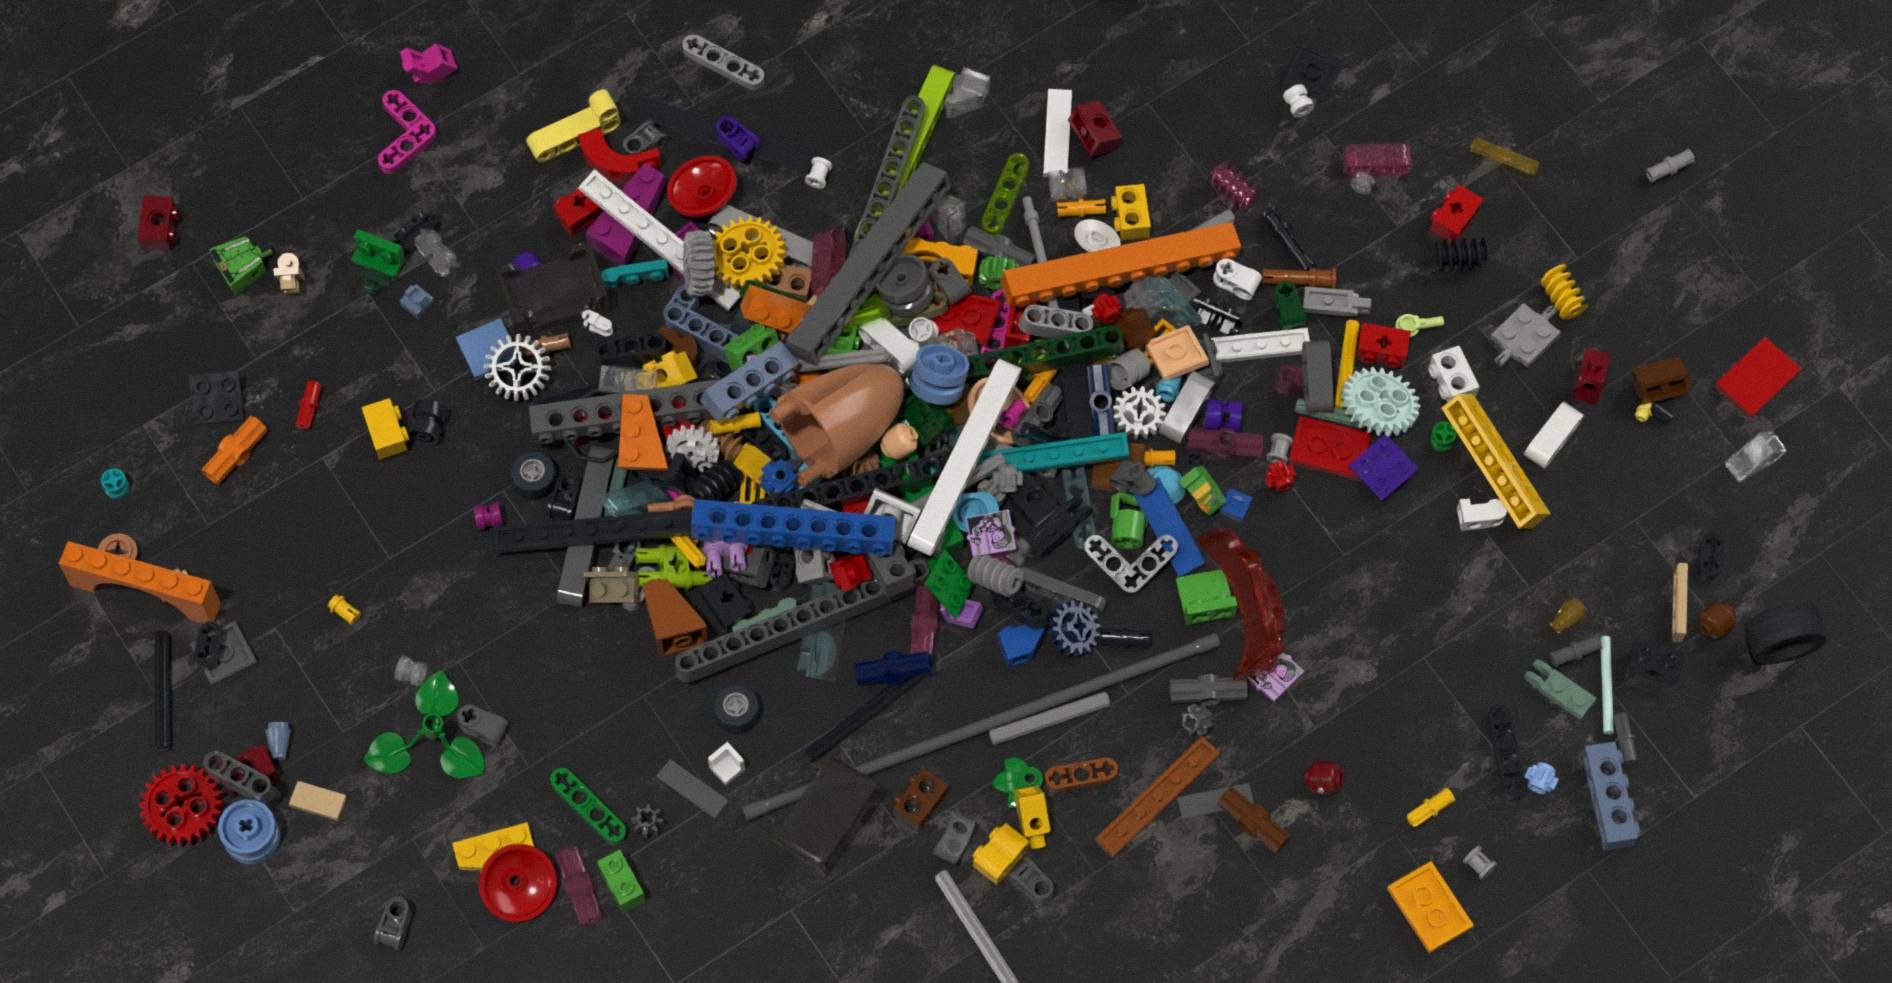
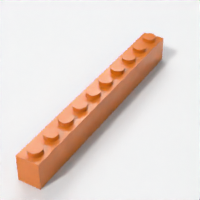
M1233 222L1004 270L1000 282L1008 306L1017 305V307H1024L1030 304V302L1039 300L1040 302H1047L1054 297L1062 295L1063 297H1070L1077 292L1085 290L1086 292H1093L1104 286L1116 287L1122 284V282H1139L1146 277H1162L1173 271L1185 272L1196 266L1208 267L1222 259L1234 260L1240 252L1241 244Z

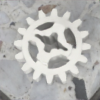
M1143 386L1137 392L1134 387H1131L1130 394L1124 390L1122 398L1117 397L1116 406H1113L1114 422L1118 423L1117 429L1119 431L1125 429L1127 436L1133 433L1134 439H1138L1139 434H1142L1147 439L1149 432L1156 435L1157 428L1161 427L1162 420L1166 418V412H1163L1166 405L1165 403H1160L1161 396L1154 397L1153 389L1146 393ZM1139 407H1141L1142 414H1140V419H1138L1137 411H1139Z
M682 425L680 431L673 429L672 435H668L665 452H668L667 459H673L675 452L685 454L693 470L695 471V468H698L703 472L705 466L710 468L713 462H717L720 445H717L718 438H712L713 432L711 431L705 433L704 427L697 430L694 425H691L690 429Z

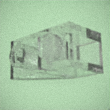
M964 67L961 75L957 74L955 76L952 94L948 93L943 106L946 107V117L951 119L981 108L990 89L991 76Z
M948 194L942 198L932 211L929 219L946 238L953 234L958 235L966 226V203L964 200Z
M601 365L598 390L626 393L654 389L657 386L658 371L618 365Z
M1773 431L1760 432L1728 459L1725 464L1737 481L1742 482L1770 466L1787 450Z

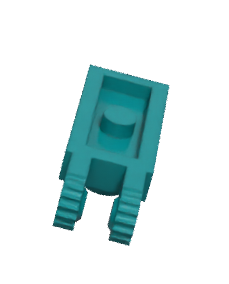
M665 259L603 269L602 273H600L602 286L607 289L617 288L621 283L634 285L639 283L640 280L660 281L664 277L669 276L667 260Z

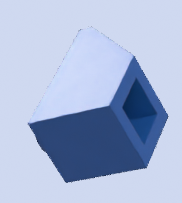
M1025 624L1017 627L1011 625L1003 628L998 633V644L1007 668L1032 661L1047 631V625L1040 629H1032Z

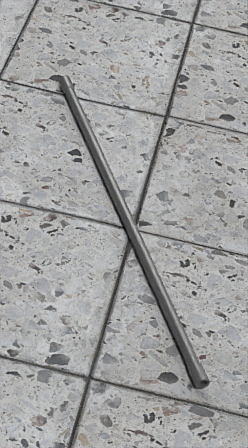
M1216 633L1204 636L1184 646L768 799H761L742 806L746 820L749 821L815 794L1187 657L1216 649L1221 646Z

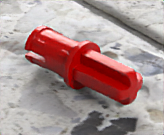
M307 381L303 399L299 401L300 410L295 424L302 430L310 428L314 412L318 409L317 401L322 389V385L318 382Z

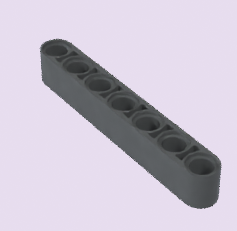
M592 445L589 457L604 458L617 449ZM617 456L606 463L587 461L574 520L604 517L605 503ZM598 544L568 547L558 588L557 603L578 607L584 606L590 578L583 577V572H592Z

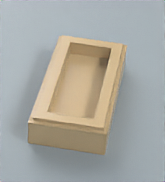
M298 781L289 806L338 821L347 796Z

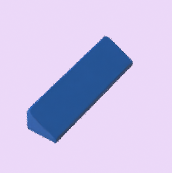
M1157 477L1155 478L1157 481L1156 486L1151 492L1145 495L1134 493L1133 495L1156 537L1160 538L1163 535H1170L1176 539L1178 550L1170 559V562L1179 577L1191 575L1206 562L1160 478ZM1161 541L1164 551H1173L1171 547L1173 541Z

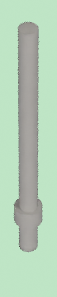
M1027 196L1022 199L1025 209V223L1029 226L1037 262H1046L1047 258L1038 226L1040 222L1038 212L1034 210L1032 198ZM1056 297L1047 301L1049 307L1059 309Z

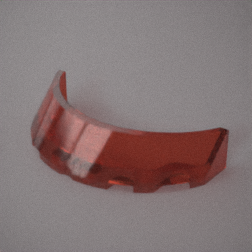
M1218 527L1197 537L1196 541L1222 569L1239 603L1244 623L1245 647L1242 661L1236 672L1232 675L1233 680L1267 673L1276 667L1275 663L1285 649V644L1282 642V632L1286 631V620L1276 584L1271 574H1266L1260 565L1262 559L1255 550L1248 549L1239 539L1240 534L1235 530Z

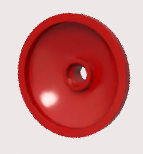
M697 157L684 163L674 172L667 186V197L673 209L682 215L689 217L706 216L721 209L731 199L736 190L737 176L732 165L721 157Z
M510 844L501 847L488 857L480 871L478 884L483 903L494 915L503 920L521 922L538 916L549 906L556 891L557 880L551 861L542 851L527 844ZM513 876H518V883L512 885L510 879Z

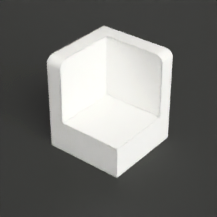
M728 742L708 757L709 768L725 786L745 771L743 758Z

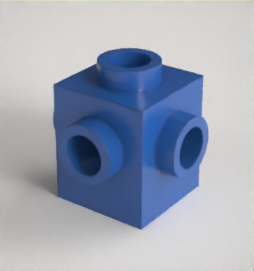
M780 458L775 463L771 460L761 469L764 474L758 480L761 482L760 485L763 490L769 495L772 494L774 496L780 492H789L795 486L792 481L797 478L794 474L796 470L788 461L784 462ZM776 472L782 476L783 480H779L776 477Z

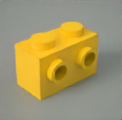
M388 398L361 407L379 460L407 451L405 442L409 441L405 426L401 428L399 426L398 420H401L402 417L398 405L392 406L391 400Z

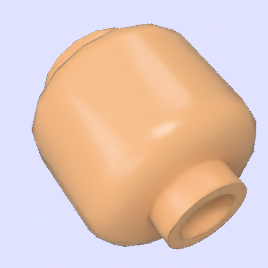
M899 423L883 433L880 443L882 451L888 458L901 460L917 449L918 434L913 427Z

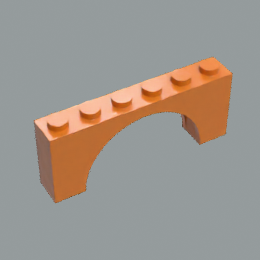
M68 541L59 561V565L72 587L93 593L97 585L101 583L132 587L169 602L182 611L189 620L196 622H214L221 604L209 580Z

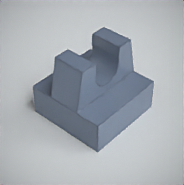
M417 284L411 285L400 300V305L418 319L435 303L434 298Z

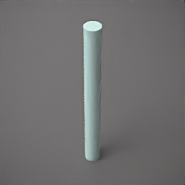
M1602 636L1600 641L1602 644L1603 733L1613 734L1611 641L1609 636Z

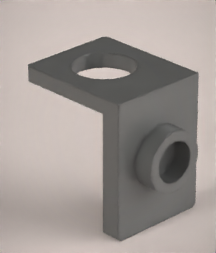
M952 812L946 832L936 845L933 854L956 864L970 842L976 822ZM954 823H963L967 827V831H958Z

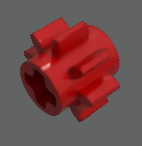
M1105 293L1094 299V307L1091 308V311L1098 323L1103 320L1105 324H1110L1120 317L1121 313L1119 310L1123 307L1116 295L1110 297Z
M1279 461L1267 468L1268 473L1265 474L1266 477L1264 479L1269 489L1275 487L1277 492H1282L1294 485L1293 480L1296 479L1295 476L1297 474L1292 464L1286 466L1284 461Z

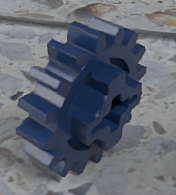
M1074 600L1058 605V609L1051 612L1053 618L1049 619V624L1052 625V628L1048 629L1047 632L1054 635L1050 640L1051 643L1057 641V650L1065 648V655L1073 653L1074 656H1078L1091 651L1090 648L1097 645L1094 639L1100 637V634L1096 632V628H1099L1100 624L1094 622L1097 615H1090L1091 607L1083 608V602L1075 604Z

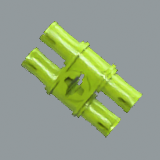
M661 544L658 548H636L635 550L636 564L658 563L660 566V571H638L639 587L647 584L652 579L659 578L663 580L667 578L675 588H685V590H688L691 586H702L714 579V577H709L706 571H691L689 568V563L691 562L677 546H664V544ZM672 561H673V564L675 565V568L678 569L677 573H676V570L674 569V566L671 565Z

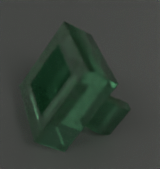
M364 266L360 272V276L367 279L363 290L374 295L378 292L379 284L388 287L391 277Z

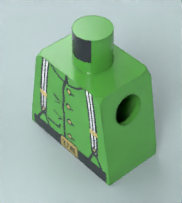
M241 237L209 249L213 261L234 295L240 293L265 274L266 270L262 259L273 254L266 241L253 247L247 237Z

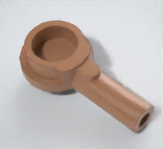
M685 494L679 496L673 502L648 504V513L691 509L693 512L696 498Z

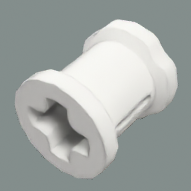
M814 157L811 161V171L806 175L805 182L811 187L822 189L826 185L825 178L828 171L832 169V163L824 158Z

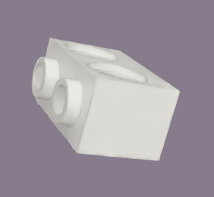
M1459 345L1432 355L1428 369L1433 379L1436 378L1439 384L1438 389L1443 400L1446 399L1448 403L1459 393L1477 396L1479 385ZM1442 364H1449L1452 368L1446 369ZM1452 385H1459L1462 389H1454Z

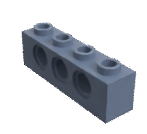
M780 341L707 388L700 402L717 423L725 419L729 421L744 406L749 408L754 405L761 395L765 394L767 396L771 394L782 381L787 383L792 380L796 375L795 370L799 363ZM765 369L773 371L774 374L768 373ZM747 382H752L755 386H750ZM728 394H733L737 399L730 398Z
M1616 742L1585 746L1581 755L1603 850L1634 846L1638 837H1640V828L1638 822H1634L1632 815L1634 813V802L1632 798H1628L1627 789L1629 788L1627 774H1623L1621 765H1623L1622 752L1617 750ZM1601 768H1608L1612 775L1603 774ZM1606 792H1614L1618 799H1610ZM1612 816L1621 817L1624 823H1615L1612 820Z

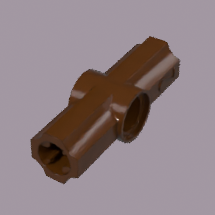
M1233 787L1229 788L1217 803L1220 808L1237 821L1238 826L1244 833L1250 837L1255 836L1275 854L1286 845L1291 837L1271 819L1267 810L1257 803L1252 804Z

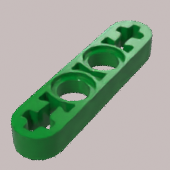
M558 768L551 774L550 780L554 791L607 843L616 846L625 841L627 832L623 822L570 770ZM567 776V783L571 787L569 792L563 783L557 785L558 777L565 778ZM577 792H583L587 795V800L582 804H576L572 800L573 796ZM596 809L602 810L605 813L604 818L600 821H593L590 818L592 811ZM608 821H609V825H610L614 830H617L618 828H620V830H619L620 836H619V837H617V836H615V835H613L612 837H610V835H611L610 830H609V828L606 826V824L608 823Z

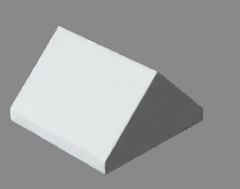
M875 488L864 514L896 517L895 540L906 544L921 508Z

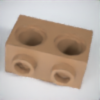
M785 265L784 267H778L779 275L771 274L773 281L779 282L778 285L772 286L769 284L771 281L764 280L765 285L799 297L807 303L814 283L813 270ZM795 286L803 287L801 290H794L792 288Z

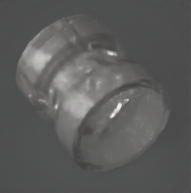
M402 655L396 666L394 678L399 681H410L411 685L420 687L425 679L428 664L422 661L414 662L410 657Z

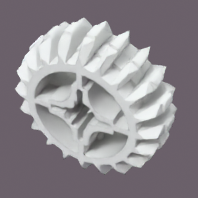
M517 334L516 342H512L511 336L508 335L506 336L508 344L504 345L503 341L499 339L497 342L501 348L498 350L496 347L491 346L490 349L495 355H486V359L492 361V364H484V368L492 370V372L485 374L486 379H495L490 382L489 386L493 388L499 385L496 390L498 395L503 390H506L505 399H509L511 393H514V400L519 401V393H523L524 399L527 400L529 399L528 391L531 390L534 396L538 394L534 388L536 385L544 389L545 386L540 382L541 379L549 380V376L543 374V371H551V367L543 365V363L550 361L549 356L541 358V355L546 350L544 347L536 350L539 345L537 340L532 345H529L530 336H526L524 342H521V335ZM514 349L513 358L509 362L498 363L505 352ZM522 349L530 351L536 357L538 364L524 362L522 359ZM517 356L521 366L525 367L523 371L520 370L521 373H518V379L514 369H510L512 364L515 365L514 363L517 362ZM497 371L512 374L513 387L503 383ZM537 372L535 378L529 384L521 387L522 377L526 373Z

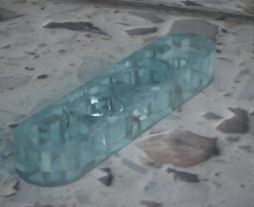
M1084 465L1074 466L1076 469V479L1072 480L1071 471L1068 470L1069 467H1062L1061 475L1066 503L1074 497L1070 494V489L1072 487H1080L1084 492L1081 495L1083 502L1076 510L1087 505L1091 507ZM1092 513L1084 522L1078 523L1079 526L1072 531L1074 544L1082 550H1085V542L1083 538H1080L1082 533L1081 527L1085 526L1087 536L1096 535ZM1092 540V541L1090 542V544H1091L1092 547H1093L1094 544H1095V541H1094V540Z

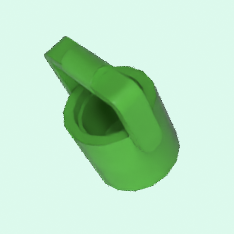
M1118 492L1112 495L1110 517L1113 518L1111 544L1121 549L1140 548L1143 546L1144 529L1147 527L1148 520L1141 507L1140 512L1130 509L1119 510V500L1132 506H1140L1134 495Z

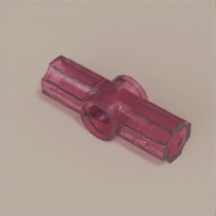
M1189 428L1187 446L1189 451L1199 450L1201 452L1216 453L1219 457L1223 458L1232 455L1262 456L1263 435L1239 433L1231 428H1221L1219 430ZM1221 440H1227V441H1229L1231 444H1230V445H1223V444L1220 443V441H1221Z
M926 585L917 588L916 606L912 614L911 623L912 642L910 660H914L917 663L931 662L934 647L933 641L937 633L938 599Z
M577 847L562 849L556 853V859L564 877L563 883L568 898L574 905L580 925L582 927L596 924L602 919L601 912L593 895L595 892L587 871L585 872Z

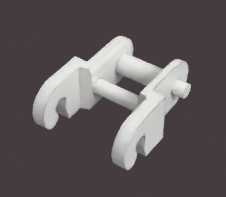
M586 310L582 313V318L585 319L584 327H587L588 323L591 324L589 331L605 337L612 335L613 329L610 320L599 316L598 313L591 310Z

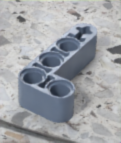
M685 284L680 286L664 309L665 326L669 330L671 328L675 329L682 338L689 332L694 337L697 347L728 363L723 346L739 335L696 313L699 308V296L689 295L685 289ZM686 297H692V298H693L691 301H684V300H683V299L686 298ZM673 316H679V317H681V318L678 319V320H671V319H670V318L673 317ZM694 327L701 328V330L696 332L691 331V329ZM715 338L722 339V341L718 343L712 342V340Z

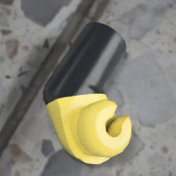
M1655 402L1639 405L1635 417L1637 420L1644 422L1648 420V417L1656 416L1668 424L1674 414Z

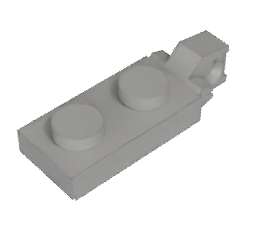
M1306 286L1303 308L1305 313L1357 316L1358 313L1370 314L1371 298H1359V294L1353 293L1354 290Z

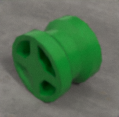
M1444 421L1437 423L1433 427L1430 444L1437 451L1445 452L1453 447L1457 432L1452 424Z

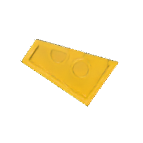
M528 822L452 843L459 870H481L488 857L506 845L527 844L534 847Z

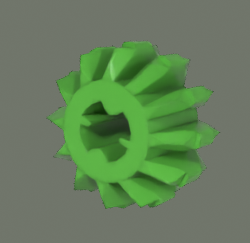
M987 256L985 260H982L979 267V282L984 284L985 288H991L992 291L1003 289L1000 280L1004 270L1018 268L1019 265L1015 263V260L1007 259L1006 256Z

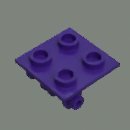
M1386 434L1348 465L1381 501L1403 482H1410L1414 477L1413 474L1419 469Z

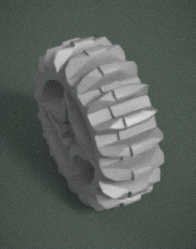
M695 230L687 232L684 238L683 277L685 289L689 295H709L713 289L715 257L712 237L708 231Z

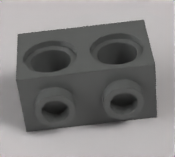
M894 540L893 556L883 557L865 553L872 573L886 598L914 587L916 570L911 562L906 561L905 551L901 543H896Z

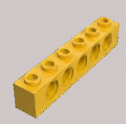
M1459 393L1442 407L1443 412L1518 528H1534L1551 513L1473 394Z

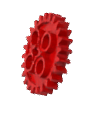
M182 763L177 771L171 765L170 773H166L165 770L161 769L162 777L158 778L153 775L152 778L155 783L153 785L145 784L149 792L140 794L146 800L139 803L140 808L144 810L139 814L142 819H146L143 822L145 828H150L149 833L151 836L157 834L159 842L166 838L170 846L174 840H177L179 847H182L183 841L186 839L192 845L193 837H197L202 841L201 833L205 832L210 835L209 826L217 827L218 823L214 818H219L222 815L218 809L223 808L224 803L219 799L224 796L221 791H217L220 788L218 782H213L209 775L205 776L204 768H201L196 773V767L193 764L189 770H186L184 763ZM187 784H192V785H193V787H192V789H191L190 791H188V792H182V791H181L182 788H183L185 785H187ZM163 797H170L168 803L164 805L158 804ZM183 802L185 806L180 808L178 804ZM196 806H205L203 811H201L200 813L193 812ZM182 818L178 825H170L173 819Z

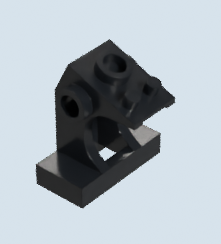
M675 452L672 462L667 464L668 471L636 470L638 475L649 485L675 490L679 496L688 495V485L697 478L685 454Z

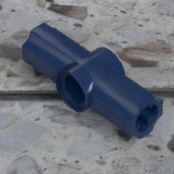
M1108 364L1086 366L1094 436L1115 434ZM1097 396H1105L1108 399V405L1105 408L1099 409L1094 405V400Z

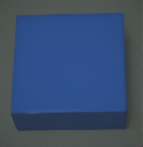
M1229 488L1225 497L1226 503L1220 508V513L1243 522L1253 497Z

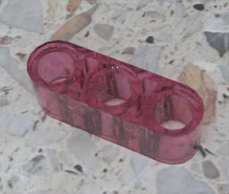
M1351 144L1342 149L1343 171L1347 175H1405L1413 170L1411 146L1407 144Z
M837 226L816 233L813 239L811 289L816 297L824 292L832 277L837 275L845 262L846 236L844 231Z

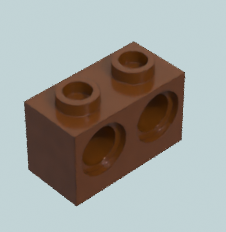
M924 768L919 774L915 773L908 782L909 788L904 794L899 793L892 804L894 806V816L918 833L949 792L948 784ZM924 785H929L933 790L930 793H923L920 788ZM908 805H914L918 810L914 813H908L905 808Z

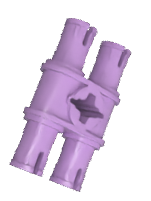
M718 540L703 541L702 553L706 556V574L709 577H716L715 570H717L718 577L722 575L721 558L730 555V569L732 571L739 572V564H741L742 571L746 569L745 551L748 549V543H726Z

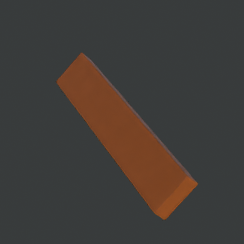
M1201 736L1095 838V842L1114 858L1220 756V752Z

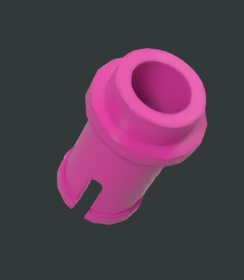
M1018 399L1014 400L1008 409L1002 411L1000 415L1001 424L1006 428L1015 427L1019 422L1020 416L1026 411L1024 410L1026 409L1025 403Z

